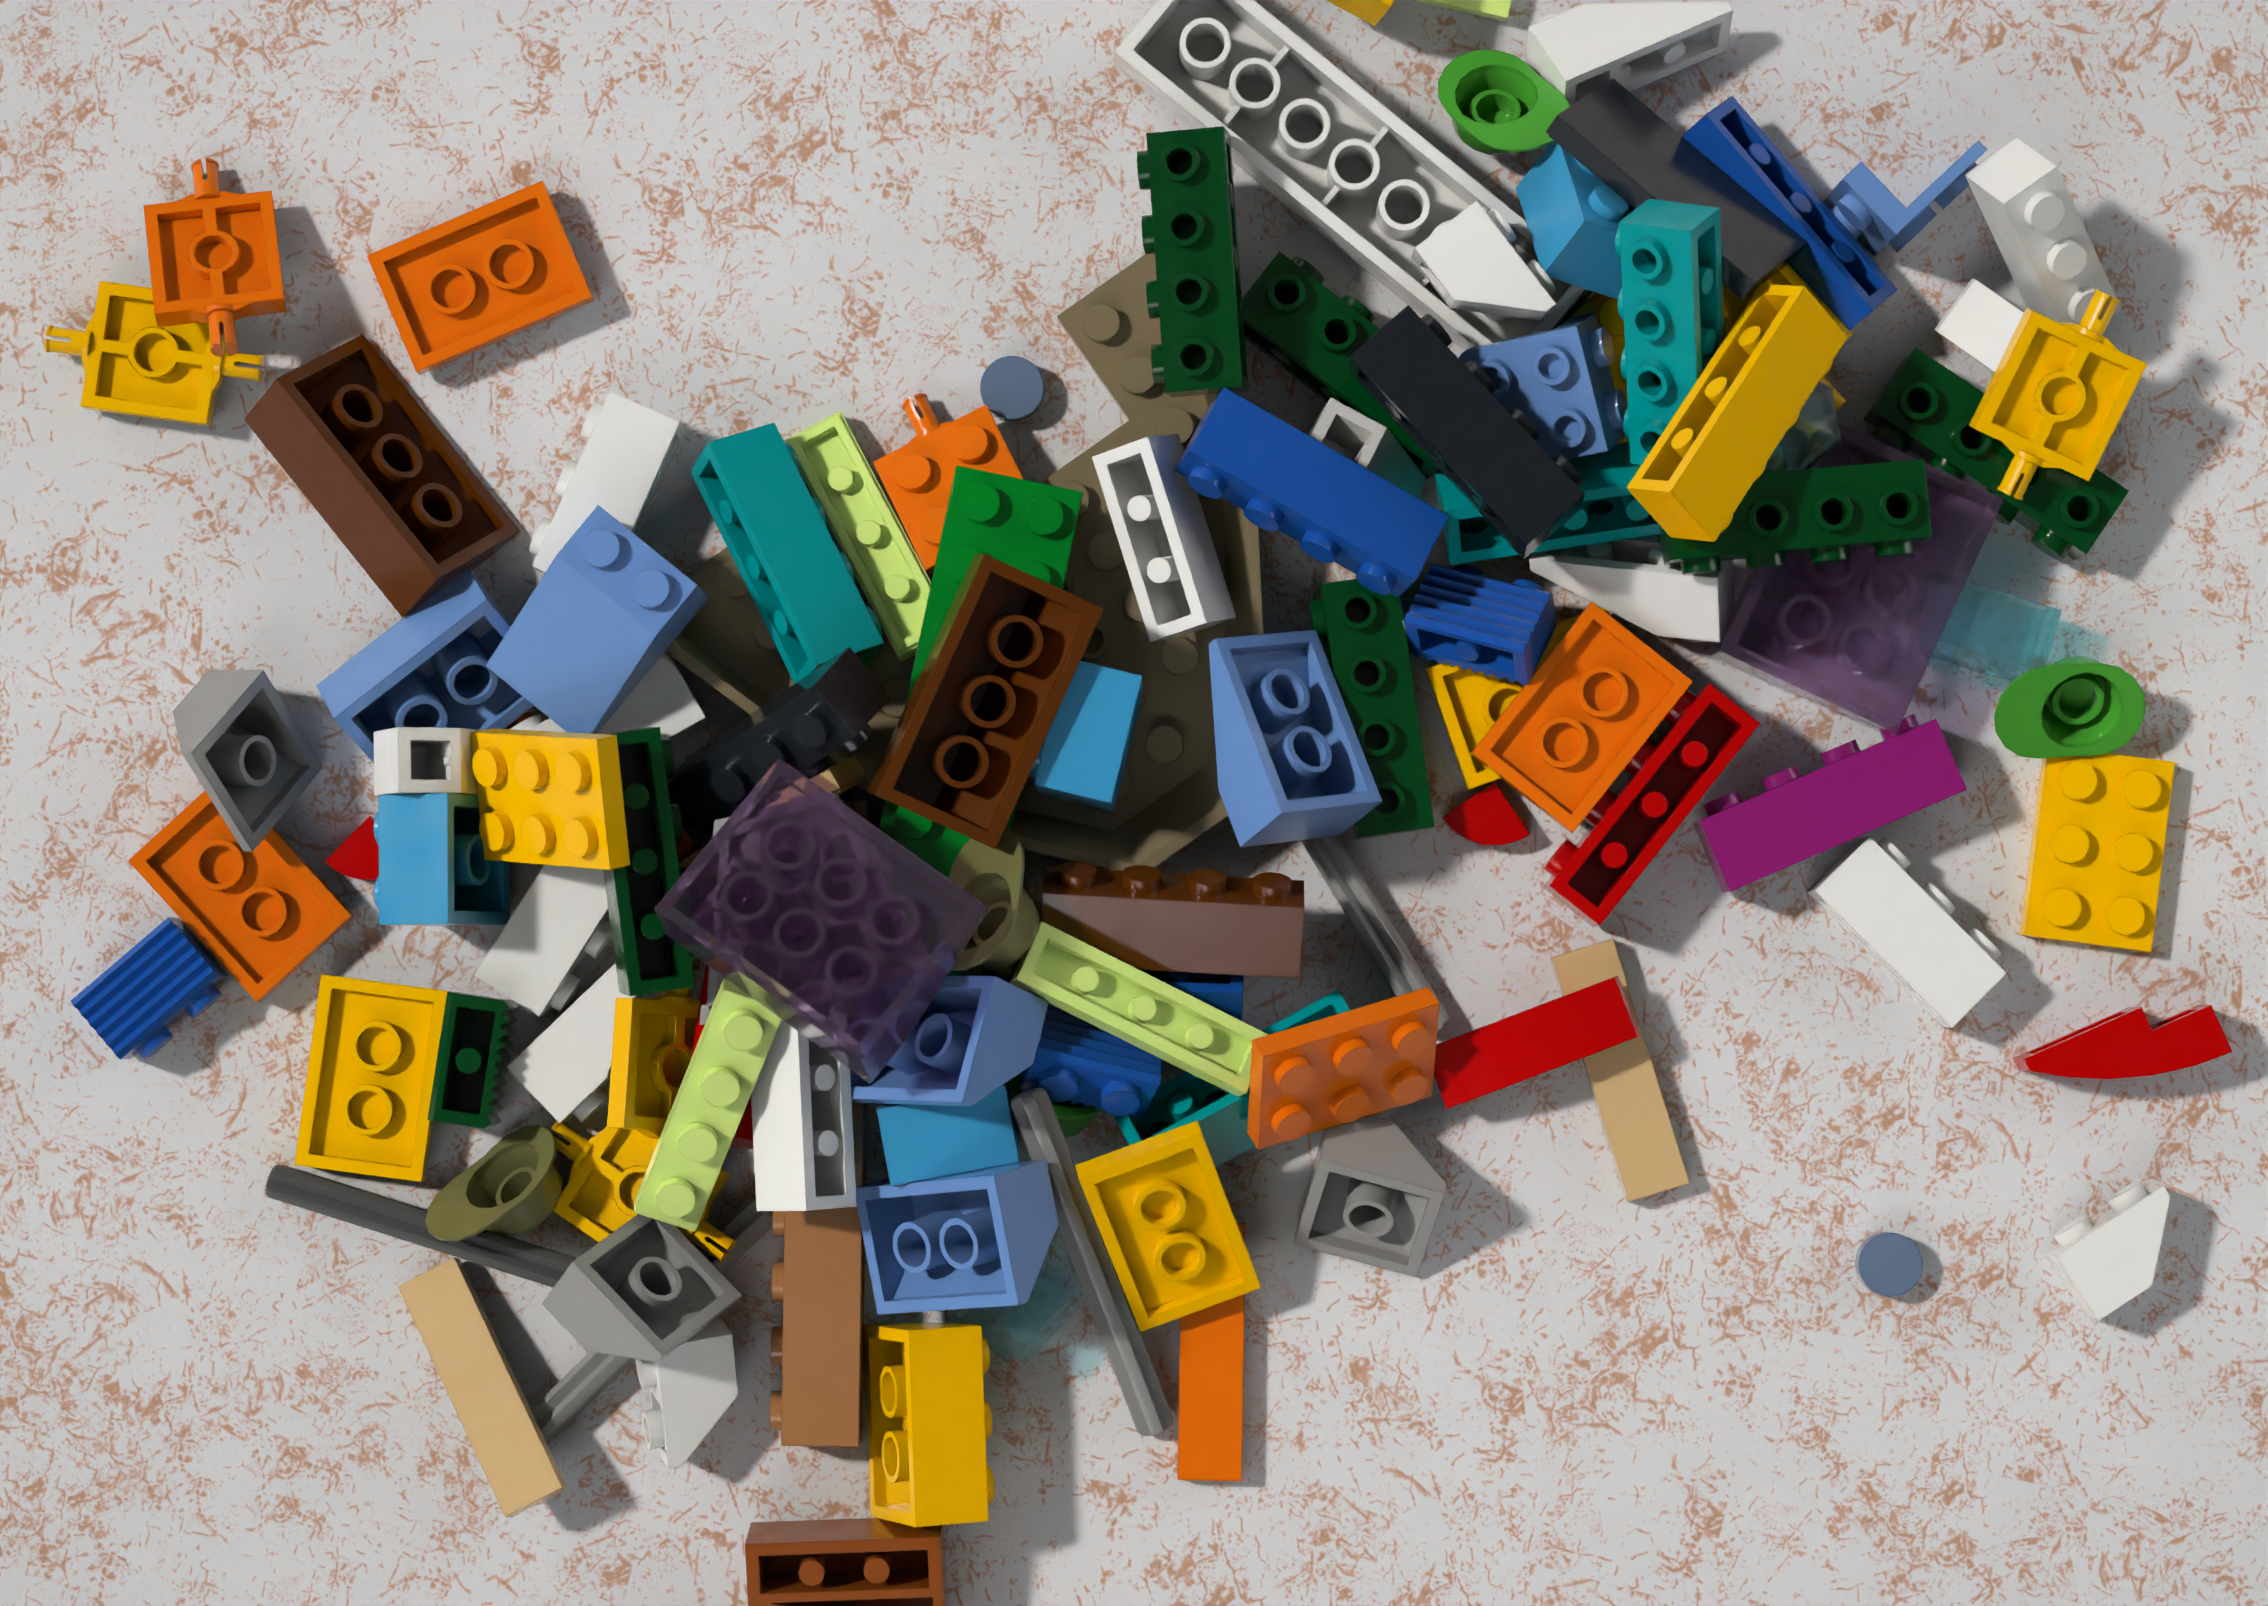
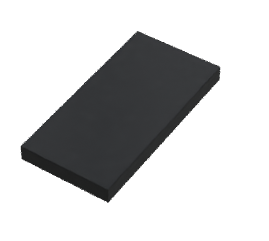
M1614 78L1558 114L1546 131L1549 137L1634 209L1647 199L1719 207L1723 284L1739 298L1744 299L1757 289L1760 284L1766 282L1793 261L1807 244L1805 239Z

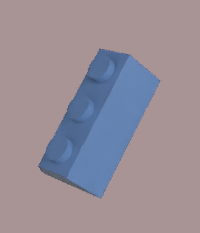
M468 568L316 685L333 719L373 763V732L396 727L467 728L475 730L505 729L534 706L486 667V664L513 624V621Z
M913 976L859 989L848 1029L852 1103L943 1106L974 1105L1033 1065L1049 1002L995 976Z
M1046 1159L1017 1162L891 1186L889 1178L856 1187L857 1209L878 1315L1015 1306L1028 1302L1059 1224Z

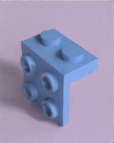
M1978 140L1907 208L1862 161L1837 184L1823 202L1855 240L1858 239L1874 257L1888 244L1898 253L1937 215L1929 206L1936 201L1944 209L1969 186L1965 174L1978 165L1976 161L1988 149Z
M1596 312L1571 317L1553 330L1472 347L1461 353L1458 358L1464 365L1472 360L1486 372L1496 387V390L1491 394L1508 412L1516 407L1530 419L1540 434V437L1535 441L1552 459L1558 454L1568 460L1606 452L1625 437L1623 419L1628 403L1621 389L1615 390L1609 365L1614 363V347L1607 328L1599 327Z

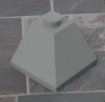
M208 670L173 710L181 752L241 849L246 852H253L323 767L264 670Z
M1370 1115L1351 1123H1344L1324 1129L1293 1244L1417 1277L1447 1184L1393 1121Z
M637 1214L575 1259L548 1294L542 1305L586 1351L658 1363L734 1305L742 1295L675 1225Z

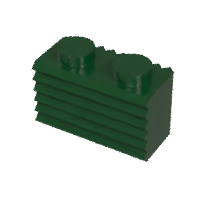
M447 992L427 1120L483 1129L495 1127L502 1122L497 1113L504 1109L499 1103L505 1097L501 1088L508 1084L503 1078V1075L509 1072L504 1063L511 1059L507 1050L514 1046L509 1040V1037L515 1034L510 1025L517 1021L513 1012L519 1008L514 1000L462 992Z

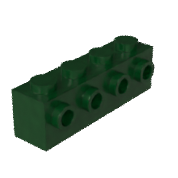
M1224 126L1146 133L1147 150L1137 152V171L1140 189H1150L1152 215L1142 216V239L1145 254H1155L1157 279L1147 280L1146 282L1150 319L1160 318L1161 344L1151 345V365L1154 383H1164L1165 393L1172 398L1219 394L1223 387L1232 392L1249 391L1230 133Z
M1279 251L1242 298L1245 339L1326 402L1331 397L1387 427L1428 479L1437 466L1349 373L1350 355L1380 330L1372 323L1375 319L1373 314L1355 298L1345 295L1341 299L1322 284L1324 277L1312 264L1298 256L1290 260Z
M1914 348L1905 356L1863 418L1875 426L1871 434L1883 445L1897 453L1904 454L1908 448L1928 462L1925 467L1926 472L1943 485L1956 490L1961 484L1981 498L1977 504L1978 507L1993 519L2005 525H2010L2015 520L2034 533L2030 541L2050 557L2063 561L2066 555L2073 560L2086 555L2129 490L2096 468L2090 480L2087 481L2061 468H2043L2038 466L2023 495L2022 501L2001 492L1997 487L2000 485L2015 454L2010 452L2000 440L1969 426L1984 393L1919 349Z
M1925 459L1762 473L1753 482L1733 513L1729 526L1720 533L1715 542L1671 538L1660 526L1664 566L1681 564L1682 575H1701L1720 572V561L1746 559V568L1754 570L1785 566V555L1810 553L1811 564L1850 560L1849 549L1875 547L1876 558L1915 554L1914 543H1921L1932 537Z
M1357 579L1320 584L1318 589L1320 599L1309 601L1312 630H1316L1319 638L1326 637L1328 663L1382 799L1379 805L1351 826L1354 827L1355 840L1432 829L1435 825L1401 596L1397 598L1391 594H1377L1362 586Z
M660 727L602 733L617 735L630 858L629 866L612 870L603 869L619 992L628 996H636L695 987L693 971L700 970V952L695 932H687L684 907L691 906L692 894L688 871L686 867L679 868L675 842L683 841V826L678 804H670L667 778L674 777V759L671 743L668 738L661 739Z

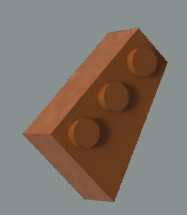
M879 1518L751 1522L745 1542L748 1606H947L944 1525L912 1527Z

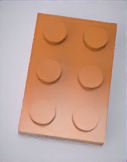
M543 181L367 255L413 366L419 375L595 301Z
M1591 602L1535 671L1529 684L1523 686L1470 754L1564 829L1573 833L1693 681L1595 603Z
M206 791L201 793L128 860L256 1002H262L355 917L354 913L275 827L269 831L253 852L243 851Z
M1429 987L1253 1039L1247 1134L1257 1149L1260 1150L1285 1141H1293L1311 1133L1344 1123H1351L1363 1117L1432 1097L1440 1003Z

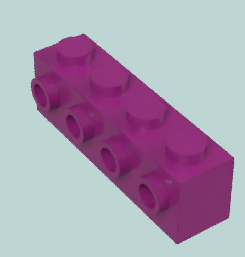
M1912 714L1880 728L1879 731L1883 741L1860 750L1856 739L1820 754L1825 766L1801 775L1796 764L1761 779L1766 789L1761 794L1743 801L1739 791L1736 790L1703 804L1707 817L1693 822V825L1722 892L1726 893L1736 890L1967 790L1937 719L1919 725L1915 714Z

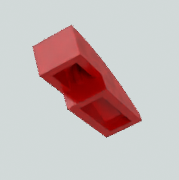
M1615 976L1436 1044L1434 1077L1446 1109H1449L1641 1035L1619 977Z
M2212 1005L2193 1006L2153 1025L2149 1024L2142 1007H2128L2016 1056L2013 1060L2017 1069L2059 1077L2118 1079L2152 1076L2193 1067L2232 1053V1050Z

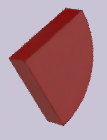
M1495 782L1441 817L1442 821L1458 836L1482 845H1507L1530 835Z
M369 816L324 862L346 876L362 880H376L379 876V845L374 837L373 826L375 818Z

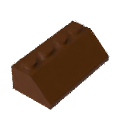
M363 334L277 378L244 419L402 618L467 568L472 572L520 532L519 528Z
M974 554L867 792L996 849L1103 612V608L989 555Z
M1067 862L1059 867H1045L1041 921L1139 970L1300 978L1304 921V881L1291 880L1290 877L1275 872L1260 873L1254 876V878L1226 876L1223 872L1214 869H1197L1189 874L1161 873L1159 869L1146 865L1130 866L1121 871L1096 869L1093 865L1085 862Z

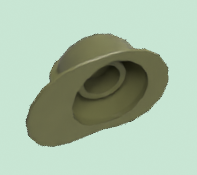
M1006 827L996 849L970 839L961 848L951 867L946 888L943 921L937 943L940 962L951 970H968L977 966L985 970L994 971L1002 976H1012L1020 958L1031 946L1038 932L1040 920L1035 903L1023 888L1025 870L1024 848L1018 835Z
M539 1125L524 1126L515 1130L494 1145L484 1157L452 1179L437 1193L428 1207L425 1223L429 1233L441 1241H459L475 1236L484 1230L501 1235L525 1233L542 1223L556 1207L561 1193L567 1186L566 1180L553 1163L556 1154V1141L551 1131Z

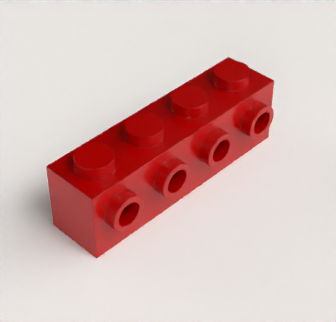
M1710 683L1700 688L1696 695L1688 689L1684 692L1664 717V720L1671 725L1656 745L1648 739L1624 768L1625 771L1631 774V777L1620 791L1615 795L1607 789L1584 818L1592 826L1577 845L1566 839L1543 868L1552 875L1543 888L1592 927L1600 926L1760 725L1757 720Z

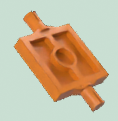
M205 158L207 180L204 177L201 159L191 164L195 194L186 196L176 202L143 206L154 314L157 326L165 327L198 322L209 323L210 351L215 356L224 357L223 334L225 336L228 356L236 354L239 349L235 320L243 317L287 311L272 190L245 194L220 191L219 164L214 159Z
M919 393L914 395V398L923 414V418L920 417L910 397L902 404V408L905 410L917 435L907 445L873 461V464L929 577H932L956 465L1019 479L1024 478L987 405L954 421L939 423L927 395Z

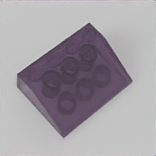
M1827 418L1817 426L1797 470L1915 460L1916 458ZM1925 463L1932 537L1921 543H1914L1915 554L1876 558L1875 547L1849 549L1850 560L1822 564H1811L1810 553L1785 555V566L1751 570L1735 603L1733 613L1720 642H1717L1711 657L1769 684L1889 732L1896 733L2004 499Z
M778 758L654 908L667 936L870 1084L913 1032L988 911L985 904L780 758Z

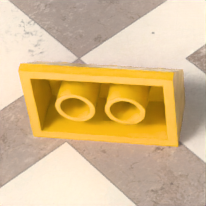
M959 1322L864 1324L871 1517L912 1527L989 1521L988 1505L994 1499L995 1482L992 1470L987 1466L986 1440L990 1438L992 1433V1413L989 1404L984 1401L983 1375L987 1374L989 1370L990 1351L987 1340L982 1336L981 1325Z

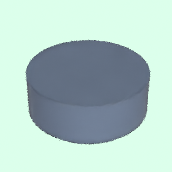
M1005 356L995 360L987 367L981 378L980 392L984 405L988 406L992 415L1004 421L1016 422L1027 419L1040 407L1044 396V384L1039 370L1033 363L1022 357Z
M1879 1232L1868 1237L1861 1244L1856 1255L1855 1267L1860 1281L1867 1289L1882 1296L1895 1297L1907 1293L1917 1284L1922 1273L1923 1262L1919 1249L1909 1238L1894 1232Z

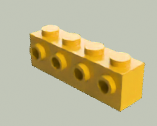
M1759 285L1628 484V491L1671 538L1716 541L1720 533L1731 523L1733 513L1753 482L1764 472L1768 459L1787 430L1797 421L1801 408L1820 379L1829 372L1833 359L1848 338L1806 286Z

